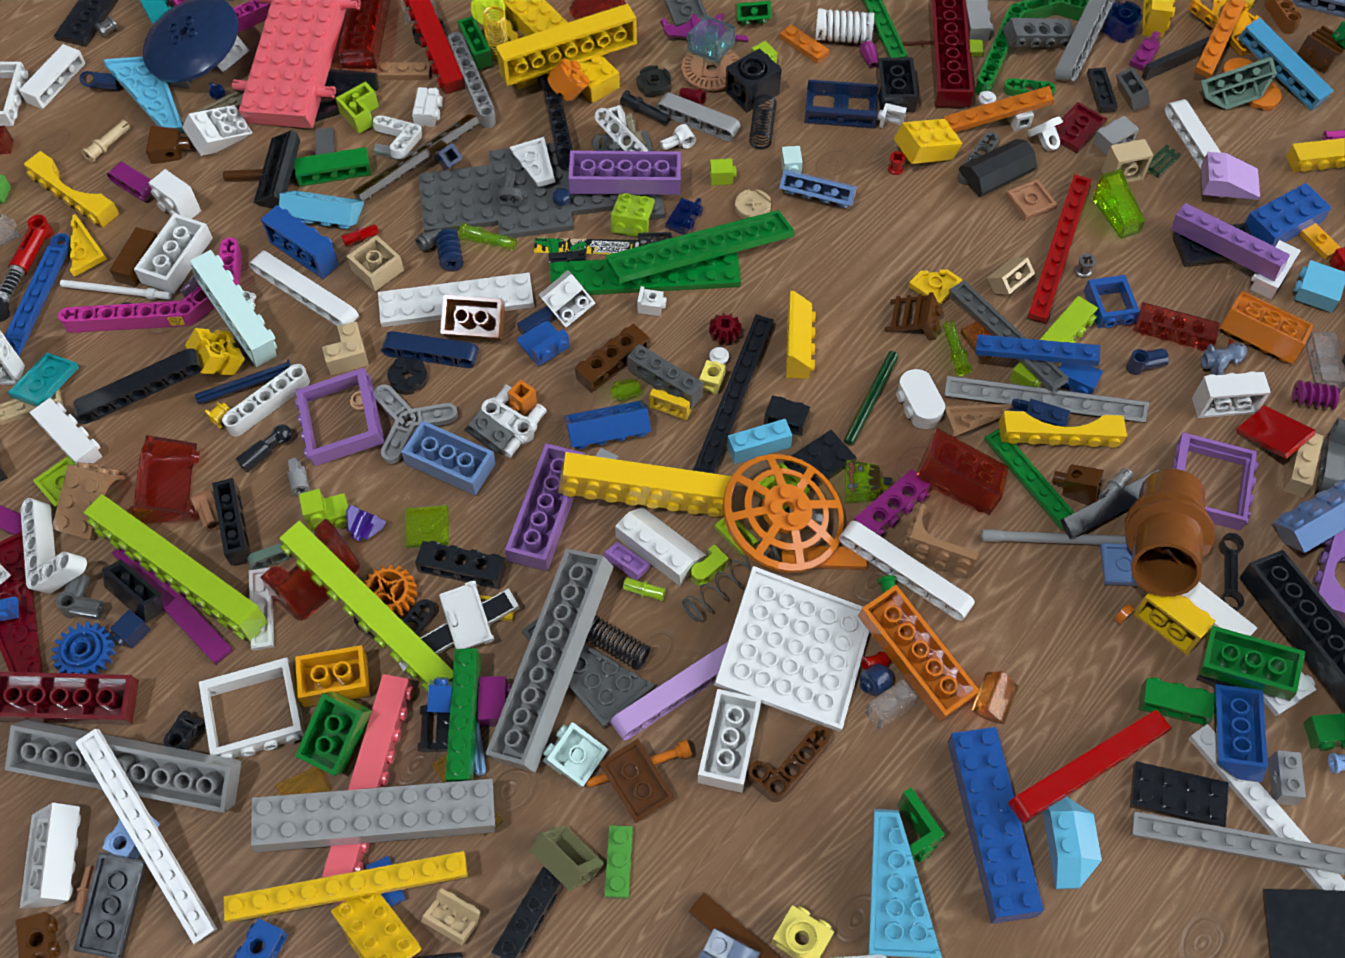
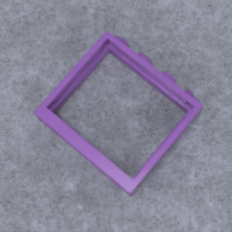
M364 367L296 390L297 398L295 399V404L300 411L298 420L303 428L301 437L306 445L304 454L315 466L384 443L371 377ZM359 385L369 431L316 449L308 402Z
M1182 432L1176 443L1172 469L1185 471L1188 451L1243 465L1236 514L1205 506L1214 524L1240 531L1244 524H1248L1249 517L1251 516V512H1248L1254 498V495L1251 494V489L1254 488L1256 483V477H1253L1258 467L1256 461L1257 451Z

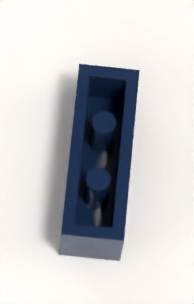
M545 306L518 322V331L523 335L545 321L551 323L555 321L554 313L548 306Z

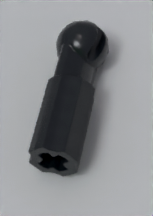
M285 424L276 425L272 429L271 435L264 440H258L235 460L248 473L272 454L271 450L278 444H284L291 439V429Z

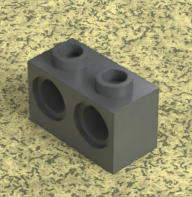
M481 409L464 429V431L495 454L504 448L513 433Z

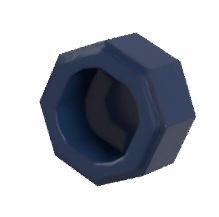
M557 188L553 191V203L557 206H566L570 203V192L566 188Z

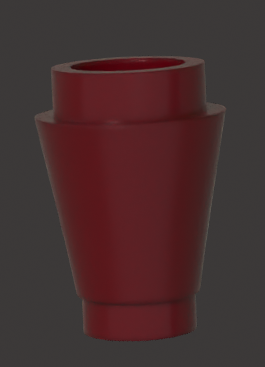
M682 87L679 91V97L703 105L706 100V92L698 88Z

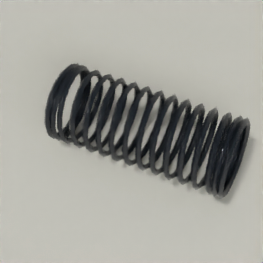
M763 94L757 96L754 100L749 143L754 148L766 149L772 144L777 101L773 96ZM763 98H766V99L772 100L773 102L768 101V100H761V101H758V100L763 99ZM766 101V102L772 103L774 106H772L771 104H768V103H761V104H758V103H759V102ZM762 104H766V105H770V106L773 107V108H770V107H768V106H760V107H758V106H759V105H762ZM753 136H755V137H757V138H761V139H766V138H769V139H768V140H758V139L754 138ZM753 139H755V140H757V141H760V142H766V141H769V142L762 144V143H757V142H755ZM754 143L759 144V145H765V144H768V145L761 147V146L755 145Z
M597 615L593 619L586 638L587 642H590L592 645L594 644L599 649H603V652L607 651V654H611L612 657L615 656V659H619L620 662L623 661L624 664H627L629 667L631 666L635 671L643 666L651 650L650 646L645 645V643L641 644V641L637 642V638L629 637V634H625L624 631L620 632V628L616 630V626L608 625V621L600 620V616ZM602 621L600 628L598 629L597 633L593 636L596 628ZM606 624V626H605L603 632L601 633V635H600L599 638L597 639V637H598V635H599L601 629H602L603 626ZM609 626H610V629H609L608 633L606 634L605 638L602 640V638H603V636H604L606 630H607V629L609 628ZM614 629V631H613L611 637L609 638V640H608L607 643H606V640H607L608 636L610 635V633H611L612 630ZM618 632L616 638L614 639V641H613L612 644L610 645V643H611L613 637H614L615 634ZM622 634V636H621V638H620L618 644L615 646V644H616L618 638H619L620 635ZM626 637V639H625L623 645H622L621 648L619 649L620 644L622 643L623 639ZM629 639H630V642H629L628 646H627L626 649L623 651L625 645L627 644V642H628ZM634 642V644H633L631 650H630L629 653L627 654L629 648L631 647L632 643Z

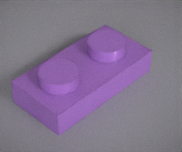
M616 542L604 553V557L610 563L636 581L650 568V564L619 542Z

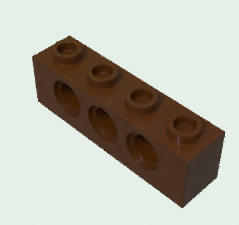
M634 323L624 328L619 335L608 340L606 345L599 350H595L585 361L577 364L575 367L576 379L593 393L627 366V356L638 344L650 349L649 337Z
M44 911L15 920L19 958H58L61 949L59 942L56 941L58 922L54 916ZM43 936L42 943L36 946L37 940Z

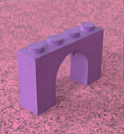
M1345 530L1324 541V544H1326L1325 551H1322L1318 562L1321 565L1314 575L1313 582H1316L1315 589L1339 618L1345 622V590L1340 587L1335 578L1336 564L1345 561Z

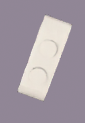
M912 369L905 372L900 378L896 396L898 401L902 402L906 417L910 418L913 425L920 429L936 427L942 420L946 405L929 373L920 369Z

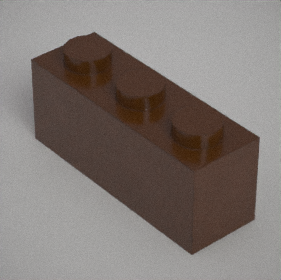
M138 227L134 229L109 270L116 282L134 287L138 285L140 280L134 268L158 236L156 232Z

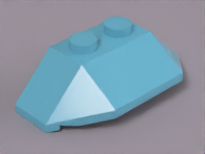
M1066 796L1043 811L1055 890L1079 889L1102 861L1094 814Z

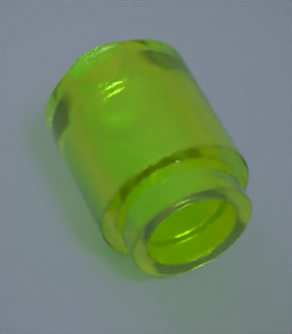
M633 378L613 382L611 387L612 397L616 398L617 401H622L641 395L638 379L633 380Z

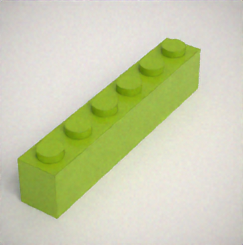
M1078 296L1040 340L1076 343L1077 337L1082 338L1085 334L1086 327L1088 325L1091 327L1096 321L1097 316L1095 314L1098 307ZM1021 362L1013 369L1009 379L1014 384L1039 387L1042 383Z

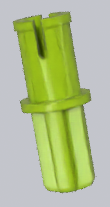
M626 578L623 583L624 590L639 594L642 598L646 596L661 602L664 600L666 588L650 585L648 581L643 583L630 578Z

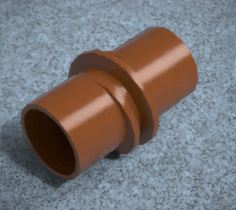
M1163 469L1152 473L1143 481L1139 491V499L1130 507L1125 519L1127 546L1132 552V576L1140 587L1158 596L1175 597L1188 593L1197 586L1202 576V559L1210 552L1215 542V526L1205 509V488L1200 480L1190 472L1180 469Z

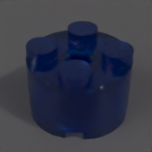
M1120 1L1114 2L1104 21L1103 33L1116 39L1119 43H1125L1127 40L1132 39L1136 36L1143 18L1141 8L1131 1H1125V3H1120Z

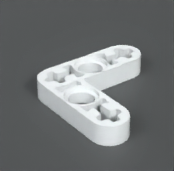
M382 115L373 118V128L375 131L397 136L390 145V155L395 159L406 157L422 137V128L418 124Z

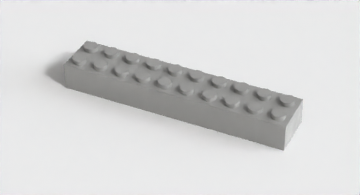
M566 548L486 751V755L496 762L536 773L613 569V565L604 556Z
M26 719L10 726L5 770L102 789L75 743L90 733L89 731ZM102 734L138 796L225 813L235 806L242 761Z
M493 779L252 798L251 846L255 852L495 832Z

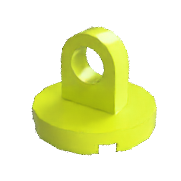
M472 0L471 13L473 18L484 26L483 11L491 6L500 7L505 11L504 1ZM494 9V10H489V11L486 12V13H488V12H491V11H497V12L502 13L501 11L495 10V9ZM494 12V13H489V14H487L486 17H487L488 15H491V14H498V15H501V14ZM494 15V16H489L487 19H489V18H491V17H498V18H501V17Z

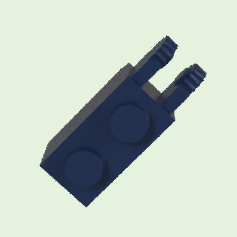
M1013 399L1011 405L1017 409L1009 410L1024 411L1039 421L1066 427L1070 410L1030 399V401Z

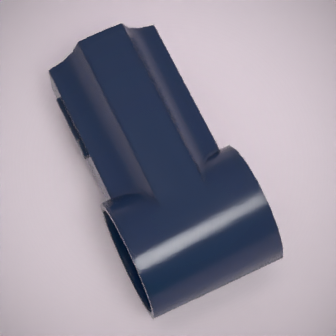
M84 71L80 74V82L86 87L118 90L119 82L111 73ZM88 75L93 76L94 80L91 84H88L86 81Z
M1162 348L1150 351L1136 349L1127 361L1126 369L1131 374L1139 375L1143 370L1166 366L1169 363V354L1166 349L1163 350Z

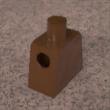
M150 126L146 154L151 164L180 160L182 150L192 149L191 140L183 139L179 129Z
M1072 464L1069 466L1067 474L1055 471L1052 483L1063 485L1062 495L1064 497L1088 506L1098 500L1104 470Z

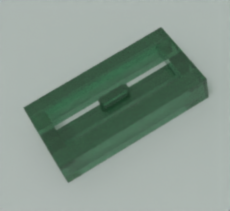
M1165 145L1153 156L1147 170L1156 178H1159L1180 159L1181 153L1178 152L1176 154L1175 149H1169V145ZM1170 156L1172 157L1161 169L1156 171Z

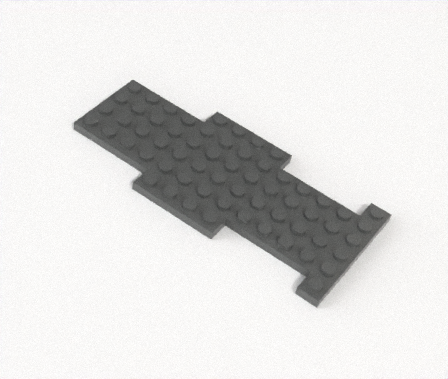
M643 131L642 133L645 138L644 146L648 151H652L648 131ZM553 143L546 145L556 182L541 187L535 184L513 155L510 148L489 151L490 165L418 174L424 232L433 231L438 228L441 230L450 228L459 231L499 225L501 240L574 230L572 216L612 211L619 194H570V203L566 206H557L553 203V191L557 188H566L570 192L569 168L562 169L558 166ZM622 148L616 149V151H624ZM508 170L516 173L513 188H518L523 192L522 203L519 206H503L496 200L497 192L502 188L504 175ZM631 194L647 196L655 200L649 220L665 218L661 195Z

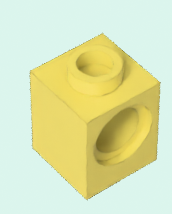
M706 361L699 378L703 382V391L718 395L725 378L726 365L717 361Z

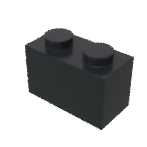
M772 395L765 412L764 425L786 419L791 433L802 436L809 418L810 406L801 402L787 400L781 396Z

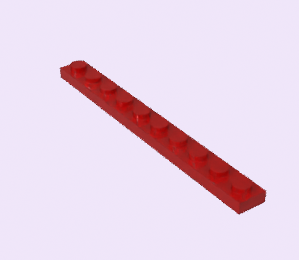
M1076 174L1073 175L1027 318L1046 323L1092 180L1090 178Z

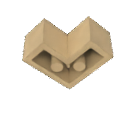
M357 321L337 326L341 342L322 347L330 374L335 375L368 366L369 362Z

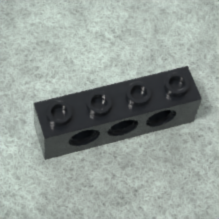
M233 478L214 482L212 486L224 555L231 566L248 562L247 558L251 551L240 490Z
M422 541L415 561L416 568L420 573L466 583L476 581L477 585L498 590L506 570L505 560L500 555L483 554L474 549L470 551L464 550L456 545L445 546L437 541ZM440 557H446L442 561H437ZM461 561L466 562L463 565H457ZM480 566H486V568L482 570L478 569V567Z
M544 866L491 951L494 958H522L563 890L564 885Z

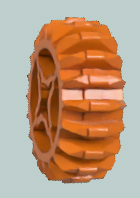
M390 564L388 569H385V566L382 565L379 571L373 568L374 574H366L367 580H361L384 604H389L387 606L396 615L399 614V616L403 617V611L410 612L409 605H415L413 598H417L418 594L415 591L417 590V585L414 583V577L406 569L402 570L400 566L394 569L393 565ZM384 588H386L388 592L390 591L392 597H390L389 594H386ZM402 591H404V593H403V595L401 596V598H400L399 600H397L398 596H399L400 594H402Z

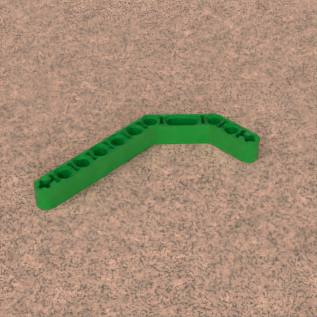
M1024 0L1011 4L978 75L975 93L979 95L981 92H991L1011 47L1008 46L1003 28L1011 18H1047L1058 15L1079 21L1089 0Z

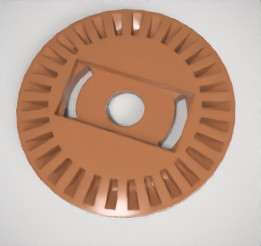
M699 46L692 49L684 57L681 67L682 75L695 88L705 91L723 90L726 85V67L740 58L735 52L724 46ZM714 65L717 69L715 71H709L707 70V66Z

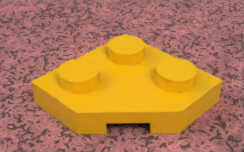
M948 269L939 270V272L924 270L920 271L909 282L908 287L918 294L922 293L923 296L933 292L938 303L942 304L950 296L949 289L961 283L963 279Z

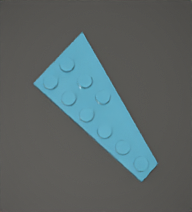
M143 56L103 59L104 66L157 126L177 128L180 132H183V126L167 82L159 80L150 73L144 64Z
M874 809L869 955L942 958L899 811Z

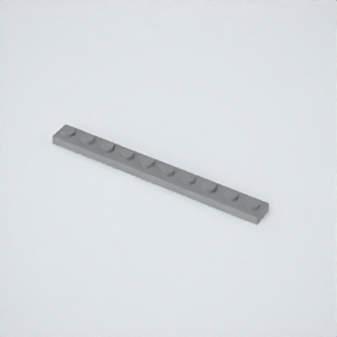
M949 375L946 377L944 396L1004 404H1011L1013 399L1025 401L1034 399L1070 410L1072 413L1095 416L1121 415L1126 420L1146 422L1149 407L1148 401L1057 389L1051 392L1048 388Z
M1133 812L1132 837L1345 875V849Z

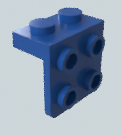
M549 321L541 323L517 338V343L538 367L570 347L569 335L565 329L558 332Z

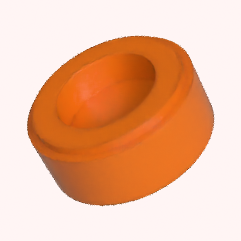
M1127 604L1119 611L1114 620L1120 625L1123 624L1135 611V608Z

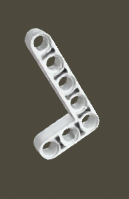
M32 498L25 499L21 506V523L26 585L28 589L51 594L80 576L86 569L87 560L85 557L69 552H61L55 556L51 506Z

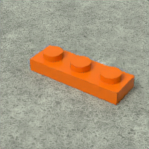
M792 24L780 32V39L817 64L829 55L828 48Z

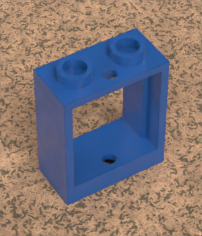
M1125 275L1088 280L1084 294L1088 302L1098 307L1095 314L1097 316L1095 321L1097 328H1111L1117 325L1135 323L1140 310ZM1120 293L1126 310L1105 312L1100 295Z

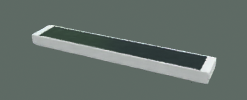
M509 588L482 603L489 625L520 608ZM448 623L420 638L437 655L454 646ZM400 662L399 665L401 666L403 672L406 673L405 669H406L407 667H405V666Z

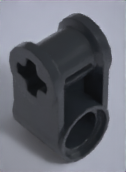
M187 710L183 711L165 735V746L189 751L197 738L205 730V720L191 716V713ZM181 740L178 745L173 746L176 741Z

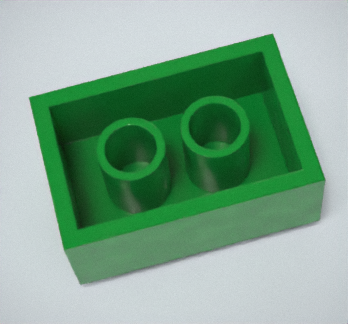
M334 691L322 693L295 757L333 776L345 773L372 710Z

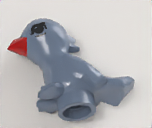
M1229 339L1225 349L1214 350V346L1209 344L1207 350L1202 354L1201 365L1203 369H1210V374L1225 375L1223 370L1228 366L1229 362L1234 364L1241 363L1246 357L1247 347L1243 343L1235 342L1232 339Z

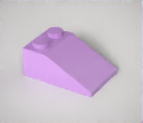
M1207 152L1201 165L1202 195L1260 199L1257 168L1227 153Z

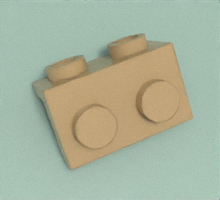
M440 888L437 892L436 900L424 913L421 922L462 946L478 925L480 911L474 905L456 897L452 892H447Z

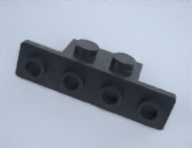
M329 69L325 86L335 87V96H340L364 82L373 90L377 91L379 89L377 73Z

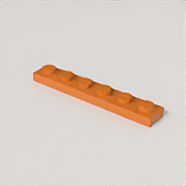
M1246 0L1226 1L1194 72L1206 78L1212 76Z
M1050 86L943 116V118L949 123L954 132H959L1053 105L1054 98Z

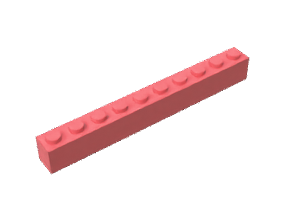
M382 675L348 790L383 788V786L387 785L389 780L388 768L390 764H393L396 754L394 750L395 744L401 739L402 729L400 727L408 714L406 706L414 693V687H412L408 678ZM370 843L331 846L321 878L363 870L362 858L364 853L368 852ZM345 901L334 902L332 904L339 905Z

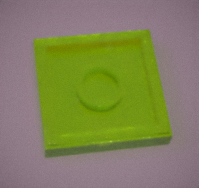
M448 505L406 508L407 549L420 548L422 541H437L441 545H449Z

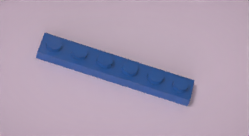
M978 334L975 355L1098 366L1100 345Z

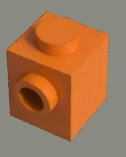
M521 379L507 392L510 408L524 416L538 403L536 390Z

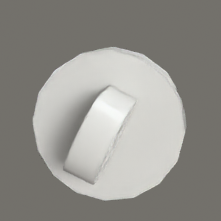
M1058 116L1027 130V135L1032 137L1037 134L1043 148L1046 151H1053L1060 145V139L1055 126L1063 121Z

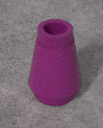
M872 41L862 43L859 53L869 68L877 67L876 45Z

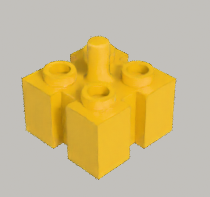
M195 328L185 344L187 349L192 348L198 351L202 367L200 373L214 374L217 372L221 375H235L245 360L240 349L234 347L235 340L230 331L216 330L214 333H211L209 329Z

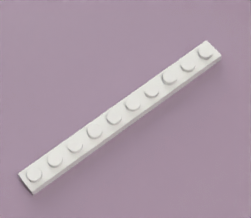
M1208 724L1188 738L1223 780L1229 782V787L1272 836L1311 843L1259 782L1237 779L1218 764L1217 734ZM1299 867L1318 890L1345 891V880L1339 874Z
M94 729L75 743L191 941L193 944L198 943L217 930V927L101 731Z

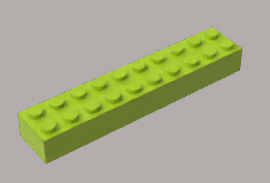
M103 494L83 512L88 518L86 522L95 529L94 532L99 537L109 539V543L117 550L123 549L125 551L124 554L132 561L138 560L140 562L139 565L147 572L152 570L158 580L162 583L167 581L173 591L179 595L181 593L186 595V600L192 605L196 606L198 604L201 606V610L207 616H215L217 618L216 621L225 629L230 627L234 630L232 633L243 641L245 638L251 642L254 636L257 637L261 633V628L264 625L267 626L268 621L258 605Z

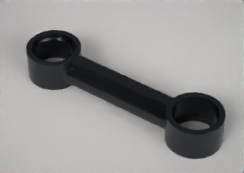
M1227 533L1218 545L1220 552L1224 555V593L1220 599L1225 603V597L1235 599L1238 607L1232 608L1238 612L1244 605V597L1238 591V554L1244 547V541L1236 533ZM1229 540L1234 542L1237 545L1238 549L1233 550L1228 548L1225 544V541Z

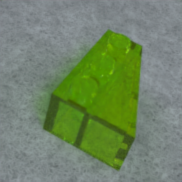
M1120 168L1101 175L1092 200L1120 239L1140 233L1145 219L1122 169Z

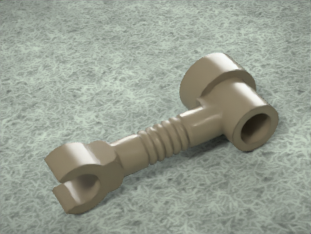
M632 112L626 114L625 118L628 129L644 145L645 138L642 131L635 132L636 119H633ZM630 136L624 138L626 146L631 143Z

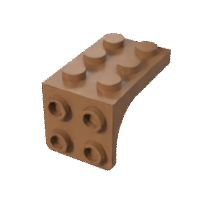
M77 462V465L68 464L53 522V530L89 540L94 539L95 529L86 522L88 518L83 512L101 494L105 496L108 488L114 481L125 480V475L119 474L120 470L101 468V465L94 463Z
M922 503L920 509H915L911 525L907 531L903 548H906L905 553L918 562L931 565L937 570H946L958 577L970 578L979 553L931 536L925 530L922 523V516L926 507Z

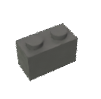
M1133 67L1116 74L1118 89L1133 112L1150 104L1148 89Z

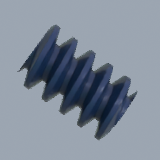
M450 228L437 233L435 241L441 268L454 272L461 269L464 262L462 250L460 249L459 234L456 230Z

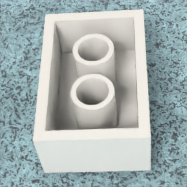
M1251 371L1242 374L1229 373L1226 375L1211 374L1204 376L1192 397V401L1198 418L1254 414L1261 408L1271 391L1264 372Z

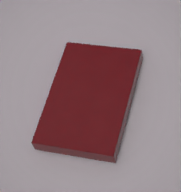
M1077 102L1062 118L1063 122L1055 126L1060 144L1078 154L1096 135V132L1106 124L1108 119Z

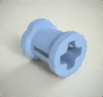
M1329 754L1328 765L1333 774L1345 771V754Z

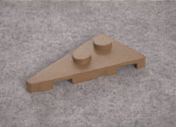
M1011 404L945 407L943 414L952 436H957L1000 419L1004 411H1009L1013 407Z

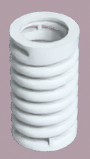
M818 8L815 40L825 41L828 31V41L830 42L833 41V37L835 42H839L840 35L842 43L846 42V38L848 43H852L853 36L855 44L859 43V39L861 44L871 41L874 13L861 12L859 14V12L855 11L852 14V11L846 13L842 10L839 14L838 10L833 12L831 9L827 11Z

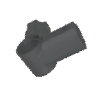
M83 573L66 584L64 591L57 596L56 604L61 613L67 618L78 616L98 620L104 613L105 604L102 600L84 597L91 579Z

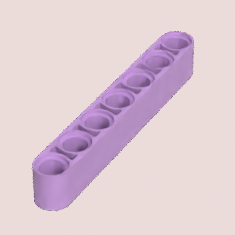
M727 643L616 714L610 720V723L623 741L630 739L715 683Z

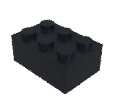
M913 57L878 58L876 81L880 109L884 110L885 104L888 103L904 107L906 112H915L918 91Z

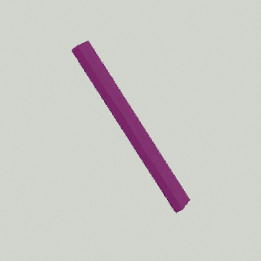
M116 549L112 552L117 560H123L162 594L163 610L215 665L233 652L232 648L181 594H177L170 588V584L167 581L162 583L154 576L155 573L152 570L150 572L144 570L139 565L140 562L129 559L124 554L125 551L123 549Z

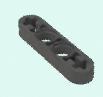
M995 132L985 133L964 164L982 156L978 152L979 150H984L988 153L996 149L999 142L998 134ZM959 171L957 176L958 182L963 185H969Z

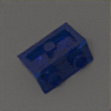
M681 198L665 223V228L681 235L687 234L689 230L693 229L696 218L700 217L703 212L702 199L697 198L694 203Z

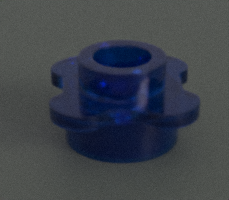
M213 82L209 83V95L211 98L219 100L225 97V90L222 85H214Z

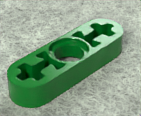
M1009 78L1005 81L1003 91L1006 95L1016 96L1030 92L1025 87H1032L1034 90L1050 86L1054 96L1056 86L1048 81Z

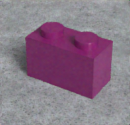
M506 676L479 677L477 720L480 727L497 726L512 687L511 684H508Z

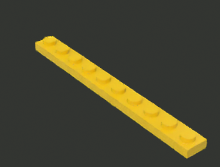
M456 852L224 896V921L230 923L468 877L465 852Z

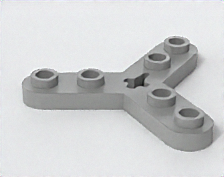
M380 385L374 390L376 402L394 421L381 448L382 459L388 464L400 461L402 458L401 451L422 420L434 426L451 424L458 418V411L454 404L443 403L411 409L389 385ZM410 417L412 421H408L405 425L404 419L407 420Z

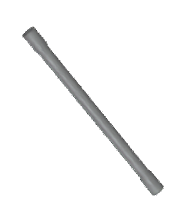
M981 530L982 542L1007 541L1101 545V543L1127 544L1126 536L1079 534L1069 539L1067 533Z

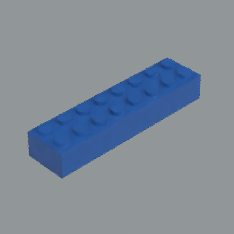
M991 727L951 733L947 743L991 924L1038 917L1044 909L1022 824L1007 804L1014 798V793L997 728Z

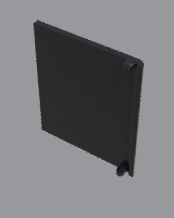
M1263 889L1270 958H1345V891Z

